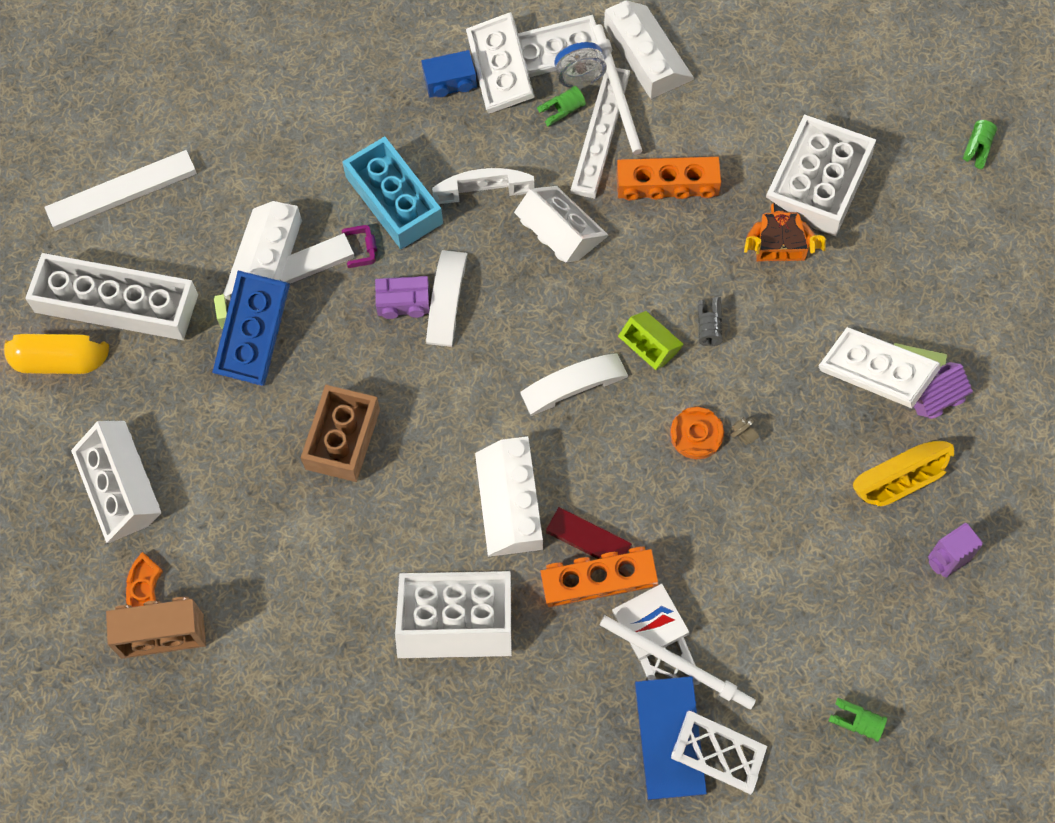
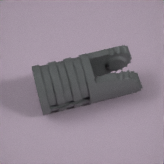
M714 297L712 299L713 312H707V305L704 299L698 300L699 343L703 346H717L723 342L721 297Z

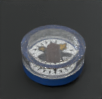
M580 42L570 45L560 51L554 60L560 83L569 88L593 84L602 78L607 70L601 47L592 42Z

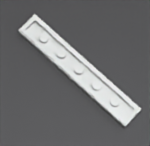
M616 68L625 94L630 70ZM606 69L571 187V194L594 199L596 198L619 116V109Z
M187 150L45 206V210L52 227L57 231L197 173Z

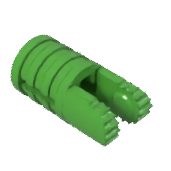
M573 86L565 93L555 96L538 106L537 109L541 113L555 105L559 113L547 118L545 123L548 127L574 110L585 106L586 102L579 88Z
M987 120L976 121L967 144L963 159L968 162L978 152L974 164L978 169L984 168L997 131L994 123Z
M837 698L835 704L839 708L855 713L856 716L854 721L851 722L841 716L831 715L829 722L852 732L856 731L858 734L865 735L879 742L887 722V717H881L879 714L864 710L863 707Z

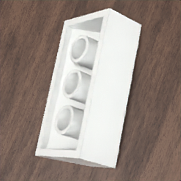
M626 0L605 9L604 27L650 99L694 80L693 75L646 5Z
M272 201L252 210L223 293L226 300L231 299L238 270L281 281L280 278L287 257L291 255L302 223L298 206Z
M97 421L71 451L106 543H111L148 527L161 514V510L126 422Z
M528 436L503 439L476 452L488 557L543 550V538Z

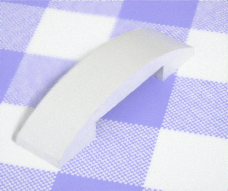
M503 168L471 170L454 175L432 188L433 198L438 204L459 202V193L505 187L509 189V196L527 194L529 189L534 188V176L521 171Z
M445 250L441 252L431 298L426 344L448 347L453 345L456 314L462 278L465 273L467 253Z
M608 354L591 358L554 372L525 388L520 394L530 415L533 416L555 407V403L600 384H603L605 387L627 378L628 374L618 354Z

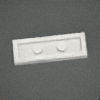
M343 233L289 255L280 278L281 281L291 284L355 258L345 234Z

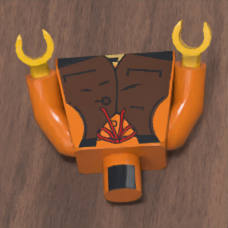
M773 203L771 204V213L762 214L761 221L756 222L746 236L744 253H747L748 250L756 251V261H805L809 249L808 246L810 247V253H815V249L826 251V239L822 235H815L806 222L801 221L798 213H786V210Z

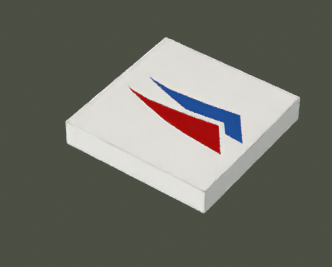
M662 584L612 609L618 623L663 648L689 635L686 625ZM630 643L639 661L651 655Z

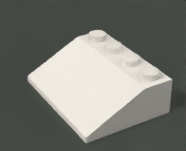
M804 115L768 190L766 198L789 213H798L801 221L806 222L811 228L837 236L872 158L876 139Z
M511 571L399 573L395 629L397 658L512 656Z

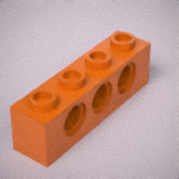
M719 157L617 160L618 199L636 200L637 198H650L658 200L663 197L685 199L689 196H701L702 198L719 196L721 186ZM690 178H696V179H698V180H697V181H693V180H690Z
M643 546L629 549L628 554L618 555V552H609L602 554V559L590 561V557L575 559L574 564L563 566V563L560 562L546 565V569L540 570L548 608L658 586L652 549L646 550ZM624 564H630L635 568L634 573L629 577L619 574V569ZM595 570H604L607 573L606 579L602 582L593 581L591 576ZM569 575L579 577V583L573 588L564 585V580Z

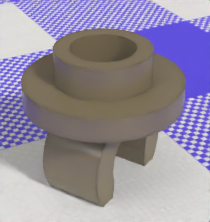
M743 417L731 426L734 431L730 435L733 438L739 435V438L745 445L751 444L759 438L757 432L750 427L754 423L752 418L746 420Z

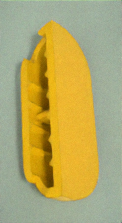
M17 334L13 335V340H5L4 354L8 364L14 370L21 373L85 374L96 370L104 363L108 356L109 344L105 341L101 342V344L89 341L90 336Z
M933 441L917 445L860 474L854 480L853 488L859 498L868 504L880 507L891 504L945 475L946 471L944 470L950 461V457H954V446L945 441Z

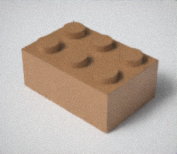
M325 385L301 455L305 470L357 482L380 412L378 398Z
M176 597L172 599V602L166 603L148 601L143 604L144 606L138 607L120 605L116 606L115 610L106 611L108 645L121 659L206 647L204 614L195 601L189 599V597Z

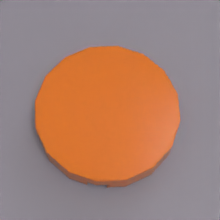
M702 407L687 408L676 416L672 422L670 430L671 442L675 449L687 458L696 460L708 458L715 454L722 445L724 437L723 423L709 409Z

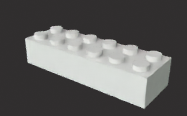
M42 253L25 299L34 313L184 340L198 293L192 280Z

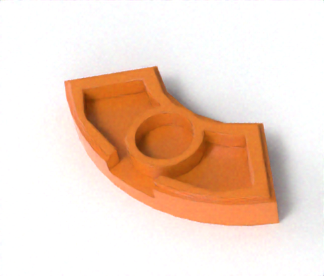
M143 552L137 557L127 576L126 603L132 607L144 606L145 602L156 601L155 587L157 580L163 573V570Z

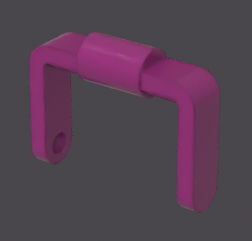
M368 225L342 230V234L344 233L345 236L366 232V248L370 255L367 258L348 261V268L371 265L376 261L375 236L371 235Z

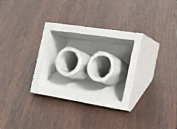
M557 186L529 189L514 212L521 219L520 221L525 227L532 229L538 235L537 237L540 242L548 245L555 252V256L566 263L579 261L608 236L599 225Z

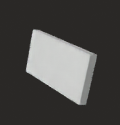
M510 12L467 28L466 32L487 112L493 113L534 98L533 88L512 13Z
M593 15L518 33L529 77L556 71L554 60L557 54L570 45L580 42L596 44L597 40L593 30L596 22Z
M848 327L819 364L820 371L910 408L914 407L941 369L940 363Z

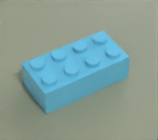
M385 136L342 161L347 180L400 249H403L443 224L441 207Z

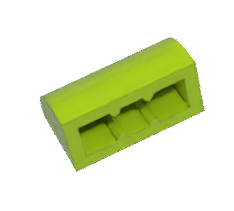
M647 311L631 316L618 335L624 343L655 370L667 364L684 345Z

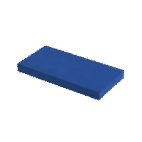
M237 271L212 373L265 386L290 283Z
M693 677L635 682L647 800L706 795L704 773L671 759L686 713L692 711L697 714ZM693 724L692 733L695 738L700 736L699 726ZM698 740V741H696V742H697V744H698V746H699V749H700V751H701V743H700V740ZM692 744L686 745L683 754L698 760Z

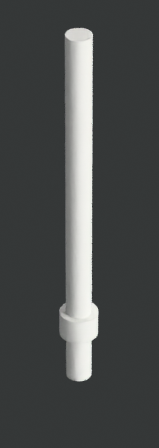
M601 24L595 25L593 30L597 40L596 44L602 49L603 62L632 153L634 155L640 154L642 152L641 144L611 54L613 49L610 40L606 39L603 26Z
M606 615L601 620L600 626L718 691V695L728 701L732 699L750 710L754 706L756 700L739 691L735 684L727 680L723 682Z

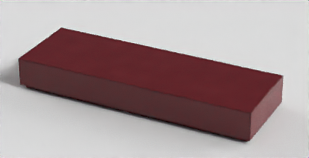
M558 507L546 528L547 534L597 559H602L601 555L609 552H618V555L628 554L629 549L632 547V543Z

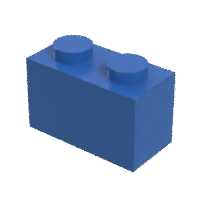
M469 50L421 60L429 98L444 97L450 93L468 92L473 88H477L476 73Z

